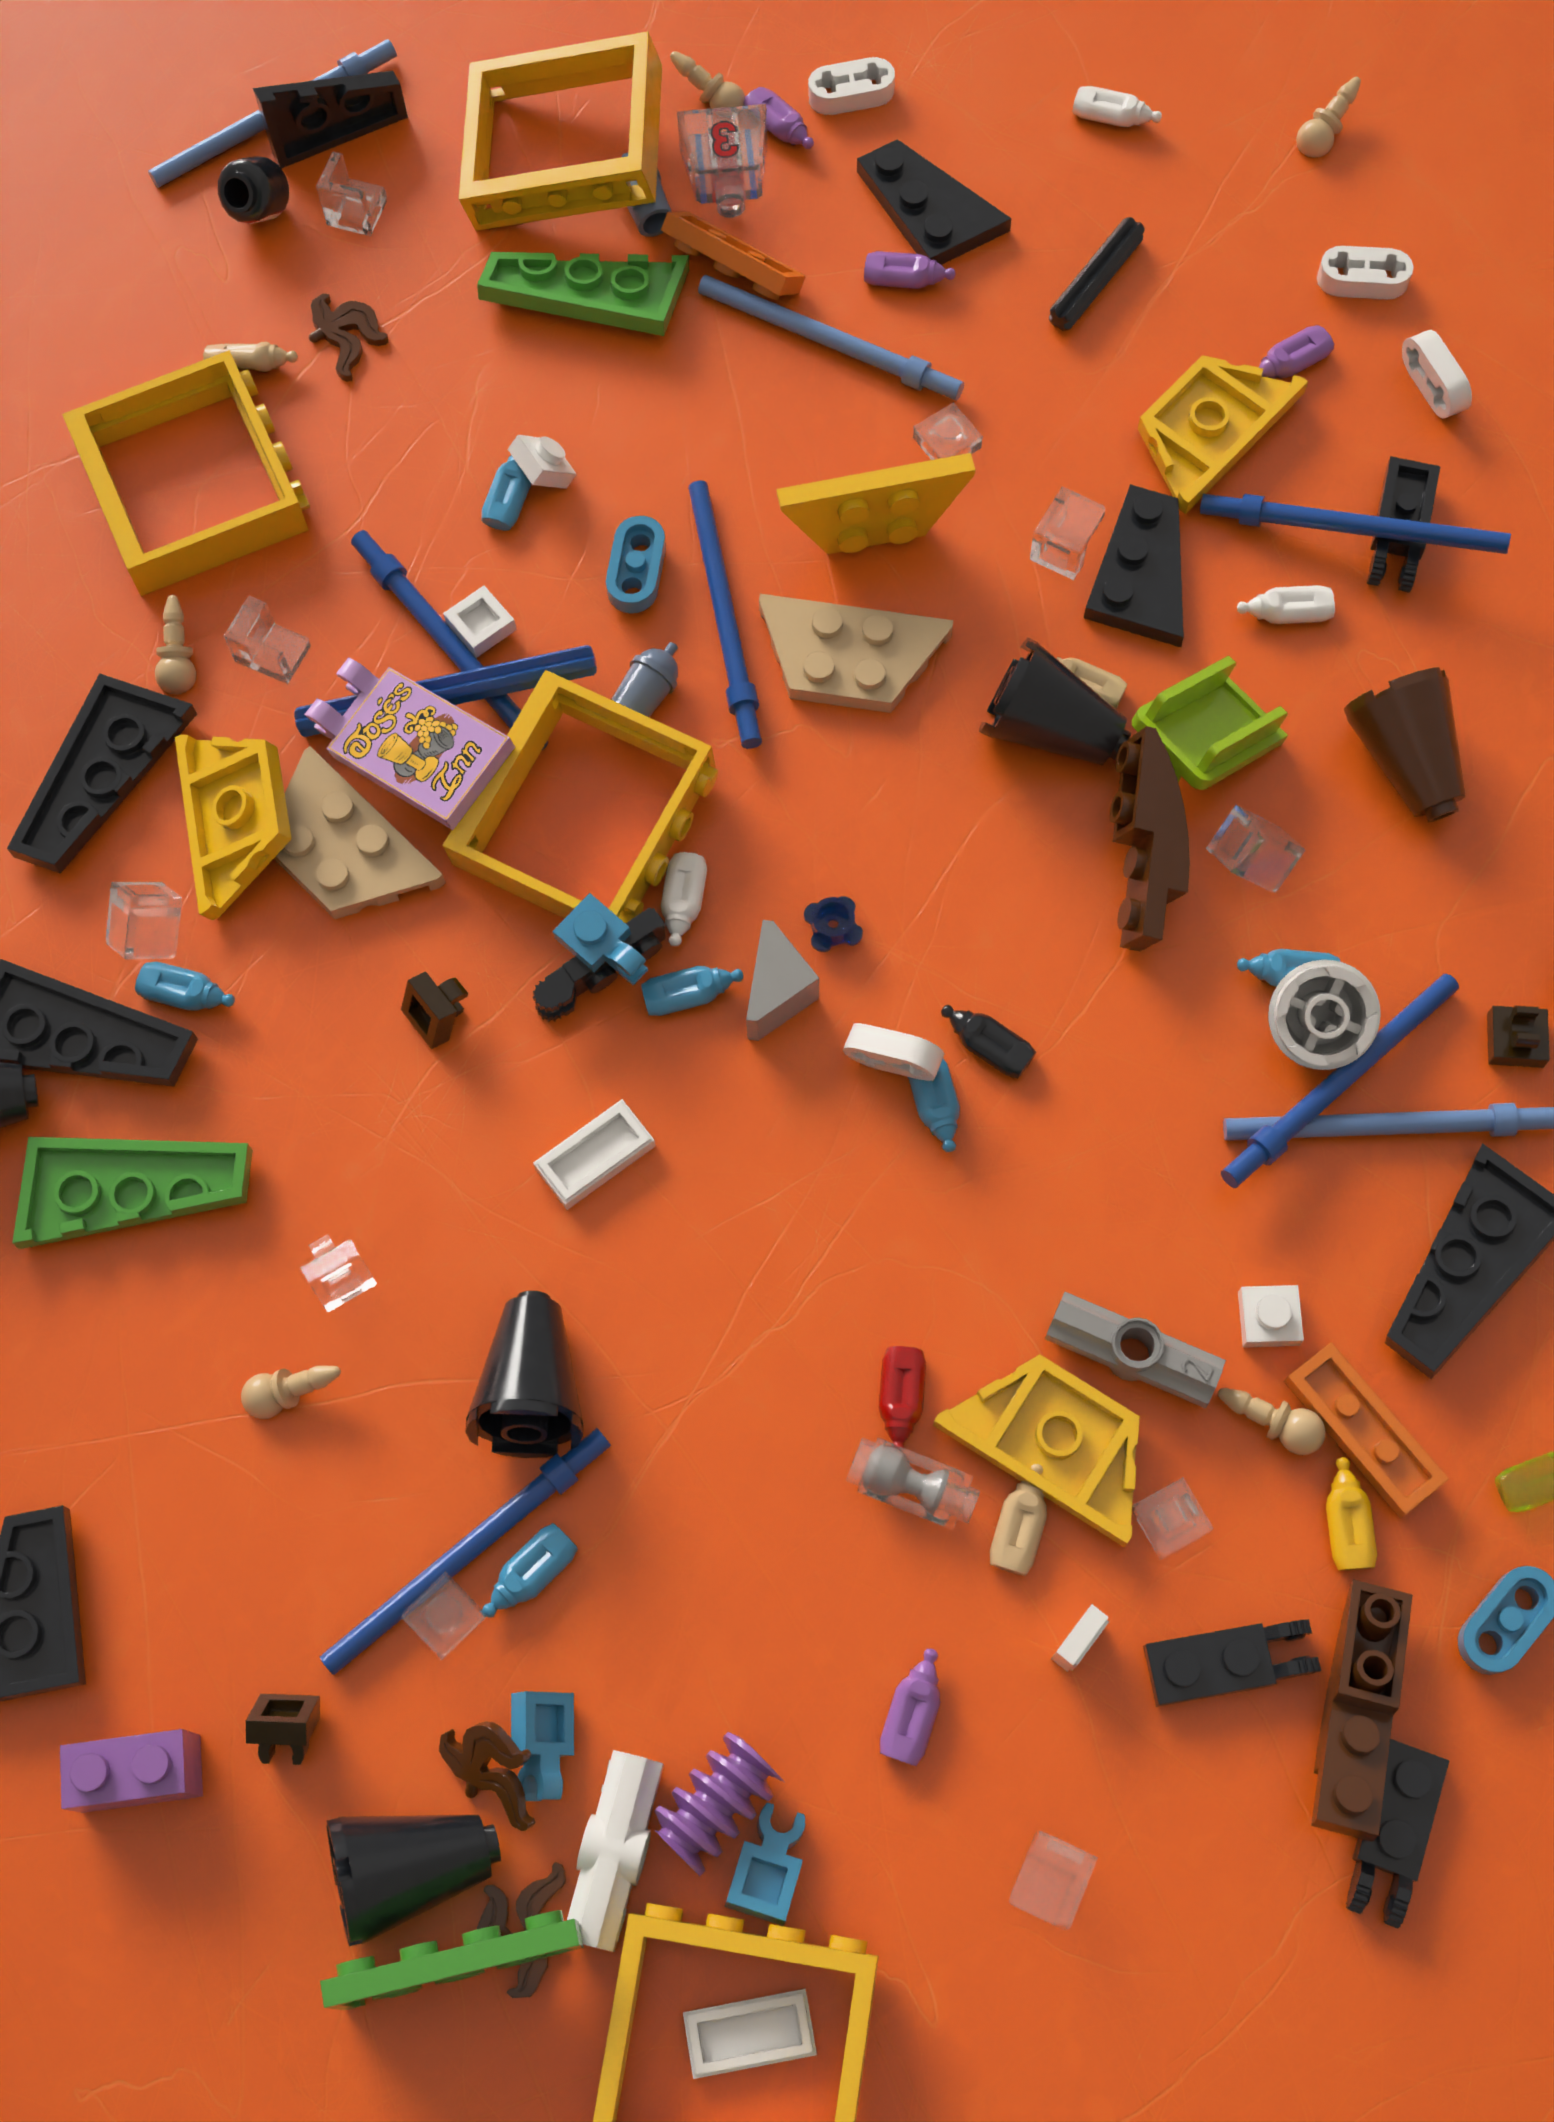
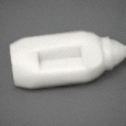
M1082 86L1078 89L1072 110L1073 114L1079 118L1119 127L1140 126V124L1150 120L1158 123L1162 118L1160 111L1153 112L1144 101H1140L1132 94L1094 86Z
M1321 585L1275 587L1269 589L1264 594H1258L1257 597L1248 603L1244 601L1239 602L1237 611L1240 614L1249 612L1257 617V619H1265L1273 624L1324 622L1334 617L1335 601L1332 589Z
M675 853L667 867L660 907L665 917V925L671 934L669 943L672 946H679L681 944V936L690 929L691 923L696 920L701 910L707 864L705 858L696 853Z

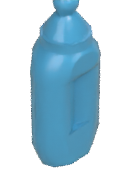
M512 455L508 457L507 462L501 464L498 468L481 510V521L484 524L503 531L510 530L517 522L531 486V482Z
M1276 949L1268 954L1261 953L1250 961L1241 958L1237 962V968L1240 971L1249 970L1259 980H1265L1269 985L1277 987L1279 982L1290 971L1304 963L1315 960L1340 961V958L1322 952Z
M146 962L136 979L135 991L144 999L185 1010L199 1011L203 1008L212 1009L221 1004L231 1007L235 1002V997L232 994L225 995L218 984L212 983L210 978L203 973L161 962Z
M695 966L650 978L641 984L648 1014L662 1016L705 1005L713 1001L718 994L724 993L733 981L741 982L743 980V972L740 969H735L730 973L729 971L718 969V967L711 969L707 966Z
M943 1058L933 1081L919 1080L908 1077L920 1119L931 1130L932 1135L943 1142V1150L945 1152H952L956 1148V1144L952 1139L958 1128L956 1121L960 1115V1105L948 1064Z
M554 1523L541 1528L503 1565L499 1573L498 1582L493 1586L491 1603L483 1606V1614L491 1618L494 1617L497 1609L514 1607L519 1602H526L535 1598L573 1560L578 1550L577 1546Z

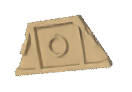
M760 594L759 611L769 631L771 646L777 662L780 663L783 680L790 699L891 713L905 696L907 686L918 680L928 667L931 656L942 643L946 644L952 636L953 620Z
M311 746L304 750L285 792L292 839L278 853L274 860L334 919L358 913L369 905L382 906L398 901V894L425 886H429L430 891L441 888L446 883L443 874Z

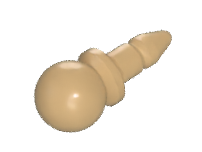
M673 51L670 54V58L678 72L683 77H688V81L697 89L703 90L699 100L703 103L709 102L710 109L717 118L733 120L742 115L745 110V94L740 86L733 82H724L723 75L720 72L714 78H711V74L700 65H696V62L689 56L677 51Z
M1353 77L1341 86L1337 91V96L1332 98L1325 109L1317 108L1313 113V119L1308 120L1300 127L1296 136V143L1302 154L1317 158L1326 155L1330 151L1334 143V134H1339L1343 129L1340 119L1348 110L1349 104H1352L1356 99L1361 84L1359 77Z
M170 595L167 598L163 612V621L165 622L163 633L166 646L156 648V654L161 659L155 668V679L162 690L169 694L178 695L187 692L193 687L196 681V669L189 659L193 655V648L183 646L185 635L184 626L182 625L184 622L182 608L178 598L175 595Z
M315 1366L292 1374L287 1369H280L275 1371L274 1374L261 1373L254 1375L242 1388V1405L246 1412L255 1418H272L279 1414L283 1408L290 1409L295 1407L301 1395L313 1392L314 1389L319 1390L326 1387L339 1377L341 1370L337 1366Z
M1221 1388L1218 1391V1397L1230 1409L1240 1415L1245 1414L1248 1419L1262 1426L1268 1425L1270 1429L1266 1437L1271 1440L1279 1437L1282 1445L1294 1454H1311L1317 1451L1324 1442L1326 1434L1324 1423L1315 1412L1309 1409L1298 1408L1291 1410L1289 1403L1284 1400L1280 1408L1275 1409L1272 1404L1258 1397L1252 1398L1251 1394L1242 1390Z

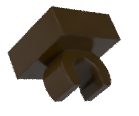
M425 971L407 981L401 1011L429 1047L433 1049L450 1039L455 1017L464 1011L459 1001L466 998L468 992L457 978L448 979L437 986Z
M1517 1005L1514 1007H1491L1487 1013L1488 1064L1544 1068L1550 1060L1548 1009Z
M260 1694L246 1719V1744H259L258 1756L263 1764L270 1763L275 1753L276 1745H289L293 1751V1765H300L309 1748V1739L320 1719V1696Z

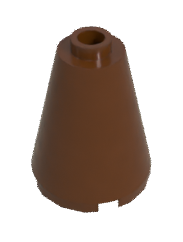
M1434 667L1389 681L1390 688L1374 696L1373 691L1370 690L1348 703L1344 708L1347 721L1414 817L1426 815L1428 822H1434L1459 811L1457 802L1465 798V789L1449 679L1444 669L1441 671L1439 667Z

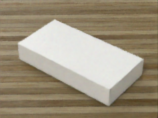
M621 1099L537 1159L533 1164L536 1171L566 1210H568L653 1149L656 1144L650 1133L624 1100Z
M806 1988L683 2012L693 2079L817 2055Z

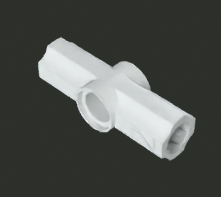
M616 1750L612 1752L611 1760L608 1762L605 1781L602 1784V1793L596 1815L591 1814L581 1842L576 1866L580 1873L567 1920L576 1919L579 1922L584 1945L615 1952L625 1920L632 1885L636 1886L638 1884L651 1836V1830L647 1828L664 1767L663 1763Z

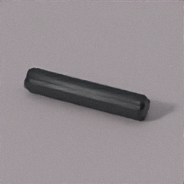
M1127 217L1120 222L1050 308L1049 321L1052 325L1058 326L1062 331L1072 328L1143 240L1145 228L1141 222H1136L1132 217Z

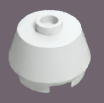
M1315 960L1304 963L1290 971L1274 990L1268 1011L1270 1031L1280 1050L1294 1062L1307 1068L1318 1070L1340 1068L1362 1056L1373 1043L1381 1018L1379 999L1371 982L1356 968L1335 960Z

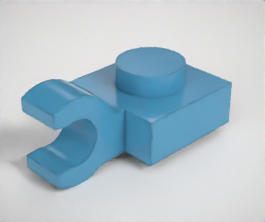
M591 893L552 931L554 938L593 972L606 961L625 980L634 985L648 971V968L644 965L645 958L632 946L624 943L631 935L630 927Z
M533 1691L511 1693V1739L519 1750L529 1749L531 1752L530 1759L523 1765L517 1776L524 1789L525 1800L561 1799L563 1779L560 1772V1757L574 1755V1693Z

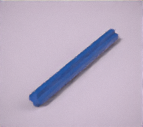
M584 645L416 681V683L453 705L535 688L545 670L567 680L592 676L597 673V663L592 647ZM351 695L324 702L332 706L343 716L358 696ZM312 704L300 706L294 711L296 727L304 737L321 734L314 728L316 723L304 715Z

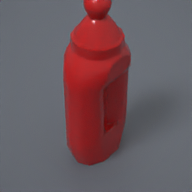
M890 1346L887 1348L882 1359L879 1412L885 1422V1430L893 1442L890 1450L895 1455H901L905 1451L903 1443L913 1433L914 1425L919 1421L923 1412L926 1360L923 1351L914 1347Z

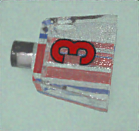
M766 104L678 111L677 122L680 153L695 200L701 204L716 202L717 211L723 217L733 218L741 215L745 210V200L758 199L763 195L768 145Z

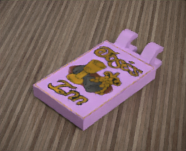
M348 657L336 675L348 682L345 686L346 689L358 697L343 716L332 706L318 698L304 715L316 723L314 728L317 731L333 739L326 748L333 758L454 830L514 750L515 745L507 735L394 669L388 667L379 679L363 665Z

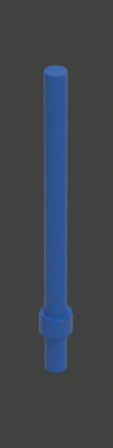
M702 480L694 481L689 485L688 489L729 687L725 692L729 712L736 716L742 747L751 749L758 747L762 743L756 716L759 700L756 686L749 682L708 484Z
M1203 494L1200 506V514L1239 519V524L1260 527L1261 522L1501 554L1508 553L1511 533L1265 502V496L1244 494L1243 498Z
M366 530L356 533L351 540V544L371 566V575L384 590H391L458 669L463 672L484 667L406 577L407 570L393 554H386ZM508 694L485 698L488 704L511 729L521 709ZM548 741L544 745L543 749H545L548 745Z
M1449 974L1441 975L1377 1032L1373 1043L1362 1056L1352 1063L1334 1070L1274 1125H1264L1247 1140L1248 1148L1221 1171L1223 1180L1232 1188H1237L1263 1164L1271 1165L1287 1151L1288 1141L1459 989L1456 979Z
M596 1428L580 1441L577 1447L570 1449L562 1457L557 1453L539 1468L542 1473L319 1656L326 1668L335 1675L552 1494L558 1491L562 1495L578 1481L575 1475L611 1446L599 1429Z

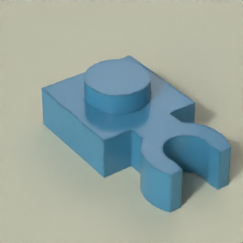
M767 1802L761 1810L757 1823V1830L762 1840V1845L759 1846L744 1841L725 1907L784 1926L803 1862L802 1859L786 1855L787 1849L795 1846L800 1840L805 1828V1815L797 1812L792 1829L786 1833L777 1832L773 1829L770 1822L774 1804Z

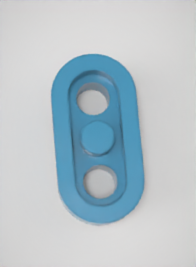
M630 517L624 520L615 532L606 575V588L610 603L616 609L625 613H639L648 609L654 603L658 594L666 552V542L662 526L651 517ZM639 545L649 547L645 551L634 550ZM630 588H637L640 590L639 592L634 594L625 593V591Z
M1521 1566L1504 1574L1459 1631L1458 1648L1467 1665L1477 1672L1493 1675L1511 1669L1520 1661L1554 1618V1580L1552 1577L1539 1568ZM1517 1589L1525 1590L1531 1596L1532 1606L1529 1610L1522 1609L1516 1603L1515 1593ZM1482 1633L1489 1634L1494 1638L1497 1647L1493 1655L1486 1654L1480 1648L1479 1637Z

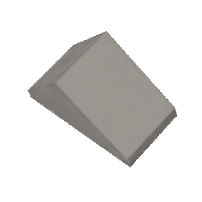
M769 920L762 921L746 1017L747 1037L749 1040L759 1041L819 999V977L775 922Z

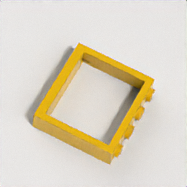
M649 31L470 63L458 200L476 231L656 202L662 64ZM632 78L629 151L627 157L489 179L495 101ZM500 86L502 87V88L490 90V88H495V87H500ZM630 181H637L638 185L631 186ZM490 204L492 208L486 209V205Z
M230 350L62 414L126 568L140 596L309 530L302 511L310 508L302 485L299 479L289 482L285 472L293 470L286 450L281 441L272 444L268 434L276 431L264 403L257 406L254 405L251 397L258 395V391L248 369L239 372ZM233 397L279 501L144 553L100 447Z
M545 670L507 734L515 745L514 750L454 830H451L442 846L452 865L560 917L566 918L582 900L482 853L562 714L565 713L686 769L609 907L610 911L624 923H627L642 913L644 903L641 900L650 884L657 886L662 880L669 863V858L666 855L675 840L682 841L691 827L694 817L691 811L699 796L706 797L716 782L718 769H716L712 746Z
M647 1903L645 1915L637 1913L628 1914L593 2122H616L647 1937L854 1973L855 1981L835 2122H856L879 1960L877 1955L866 1954L868 1941L830 1935L829 1947L804 1943L806 1930L769 1924L767 1936L743 1932L744 1919L711 1913L707 1914L706 1925L681 1921L682 1908Z

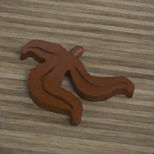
M321 294L312 300L311 303L313 324L317 330L309 335V340L317 342L324 337L330 344L340 347L341 351L336 365V372L342 380L346 382L352 381L351 369L360 361L362 345L355 335L346 331L352 329L359 330L366 342L375 346L386 345L388 343V336L386 333L379 332L375 312L369 305L357 301H348L338 306L334 312H331L330 307L327 305L331 302L330 295Z
M494 1722L478 1723L467 1729L463 1736L462 1744L455 1740L454 1729L441 1735L439 1752L455 1776L466 1781L465 1794L468 1798L475 1797L478 1788L480 1790H492L500 1798L513 1827L520 1831H525L536 1823L526 1810L525 1792L521 1781L513 1771L509 1770L522 1766L530 1759L531 1752L529 1749L519 1750L510 1736ZM491 1758H493L506 1768L489 1769L487 1765Z
M555 1862L552 1865V1873L547 1878L534 1881L521 1891L516 1900V1911L525 1930L524 1919L541 1914L546 1902L566 1883L563 1865ZM486 1885L484 1892L490 1897V1900L484 1909L477 1929L499 1925L501 1936L513 1934L506 1927L509 1916V1899L500 1888L495 1885ZM548 1957L520 1964L518 1986L509 1989L507 1993L512 1998L531 1997L537 1991L541 1979L548 1968Z

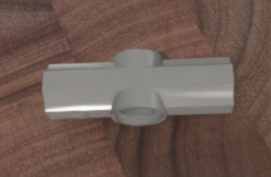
M1064 1292L1045 1337L1047 1341L1108 1366L1113 1374L1123 1380H1140L1203 1408H1206L1210 1402L1226 1361L1161 1333L1159 1328L1147 1319L1138 1317L1128 1319L1068 1292ZM1130 1338L1141 1341L1148 1349L1149 1358L1143 1361L1129 1359L1122 1352L1120 1342Z

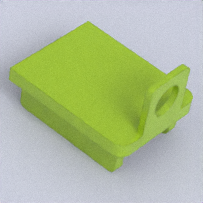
M1230 656L1217 661L1162 691L1154 700L1141 706L1132 719V726L1137 732L1146 726L1156 728L1169 754L1178 782L1183 777L1192 787L1199 790L1211 787L1281 746L1288 737L1280 728L1288 713L1281 706L1265 713L1229 678L1237 664Z

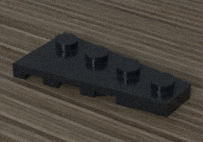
M99 673L7 847L14 858L61 874L175 741V737L179 736L194 719L197 712L193 705Z

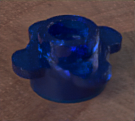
M845 896L838 898L829 897L821 900L819 903H811L806 907L804 919L807 923L811 924L813 931L811 945L815 950L828 952L832 946L844 943L854 946L861 941L863 930L855 923L854 912L856 906L852 899ZM834 920L838 922V926L831 928L828 923Z

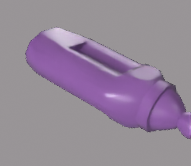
M758 87L745 97L744 106L747 112L775 137L792 145L803 144L805 149L813 147L814 141L808 137L807 126L804 124L802 116L774 91L765 87Z
M883 251L868 253L864 268V282L873 286L924 288L927 285H935V283L940 282L944 278L952 280L956 275L953 268L945 269L937 261L930 260L927 256L911 253Z
M1319 325L1307 327L1275 344L1267 352V355L1263 357L1259 368H1263L1262 376L1272 379L1292 377L1326 358L1333 351L1334 342L1331 335Z
M931 1648L924 1651V1660L913 1669H910L909 1676L904 1678L896 1687L880 1738V1754L917 1766L925 1754L940 1706V1692L937 1687L939 1679L933 1664L938 1658V1653Z

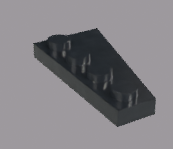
M0 959V1062L22 1064L25 1069L175 1086L198 1041L193 1031Z
M1482 1143L1473 1165L1430 1248L1429 1254L1387 1334L1385 1344L1432 1379L1554 1241V1194Z

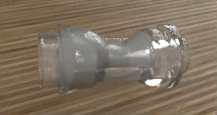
M862 1437L846 1478L847 1482L859 1486L858 1493L922 1517L950 1530L954 1529L957 1520L969 1523L980 1494V1490L970 1487L974 1475L879 1437L876 1442ZM910 1463L933 1473L921 1474L915 1471ZM898 1494H911L915 1496L921 1504L898 1496Z

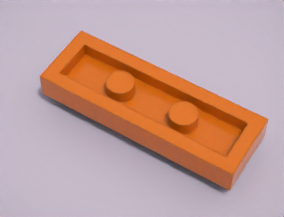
M667 212L661 231L676 239L674 245L678 249L694 256H700L703 253L715 260L713 267L716 270L731 277L739 278L742 275L754 282L752 288L768 298L778 300L783 295L800 293L806 278L804 274L691 212Z
M1332 1342L1284 1380L1285 1384L1302 1404L1322 1419L1325 1431L1399 1518L1405 1516L1449 1480L1446 1474Z

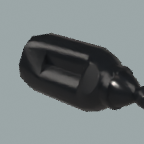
M945 1005L941 1010L943 1017L950 1018L954 1032L960 1036L962 1044L969 1051L1006 1076L1018 1079L1037 1053L1030 1043L988 1015L973 1013L970 1010L954 1011L950 1005Z

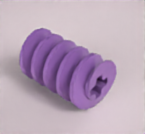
M730 1732L723 1736V1740L730 1753L728 1757L712 1750L706 1754L713 1774L710 1776L694 1768L689 1773L696 1792L692 1794L678 1787L672 1791L679 1810L673 1812L659 1805L654 1811L662 1827L660 1831L656 1832L699 1876L705 1872V1868L698 1852L702 1850L718 1857L723 1851L715 1835L717 1831L735 1839L740 1832L732 1815L737 1813L752 1820L757 1814L749 1797L753 1794L766 1801H770L774 1795L766 1778L771 1776L784 1782L741 1737Z

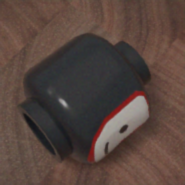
M259 156L241 158L229 162L221 171L218 179V196L222 207L230 217L241 223L254 224L277 218L285 210L289 200V184L285 173L279 165L269 158Z

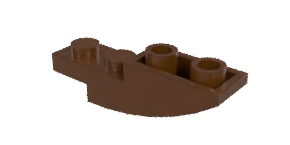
M1148 726L1123 742L1119 748L1116 758V771L1120 773L1119 790L1110 808V820L1112 823H1115L1112 842L1132 846L1126 855L1123 873L1128 878L1126 898L1120 906L1117 919L1118 927L1122 929L1120 947L1139 952L1163 939L1166 904L1188 893L1190 866L1188 829L1178 779L1169 754L1156 728Z
M1354 1579L1350 1584L1335 1647L1317 1746L1314 1773L1318 1774L1311 1826L1373 1842L1379 1836L1393 1715L1400 1706L1412 1594Z

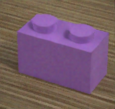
M178 1729L60 1745L61 1809L86 1813L203 1797L201 1739L199 1734Z

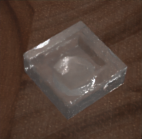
M954 402L916 424L913 429L914 440L931 460L967 453L972 454L982 447L983 436Z
M445 1571L402 1612L401 1618L443 1660L486 1618V1615Z

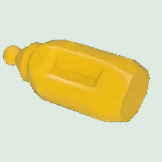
M1341 1457L1336 1461L1339 1471L1334 1477L1333 1483H1331L1332 1491L1328 1495L1326 1502L1332 1558L1339 1571L1375 1568L1378 1554L1371 1502L1367 1494L1361 1489L1360 1481L1349 1470L1350 1461L1348 1458Z

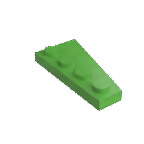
M491 252L477 284L479 300L664 336L689 272V255H672V263L648 262V255L628 254V262L600 261L599 254L580 253V257L570 261H557L554 253Z
M28 1137L12 1244L18 1249H24L247 1203L253 1150L248 1143Z
M562 1910L525 1918V1931L501 1936L499 1925L463 1933L464 1946L440 1952L437 1941L408 1946L399 1949L401 1961L379 1967L375 1965L374 1956L343 1962L336 1965L338 1977L320 1981L324 2008L349 2010L366 2005V1998L372 1997V2000L388 1997L395 1998L418 1992L419 1989L423 1988V1984L434 1982L437 1985L456 1982L485 1973L484 1969L496 1966L497 1969L509 1968L581 1949L584 1946L580 1925L576 1919L564 1921Z

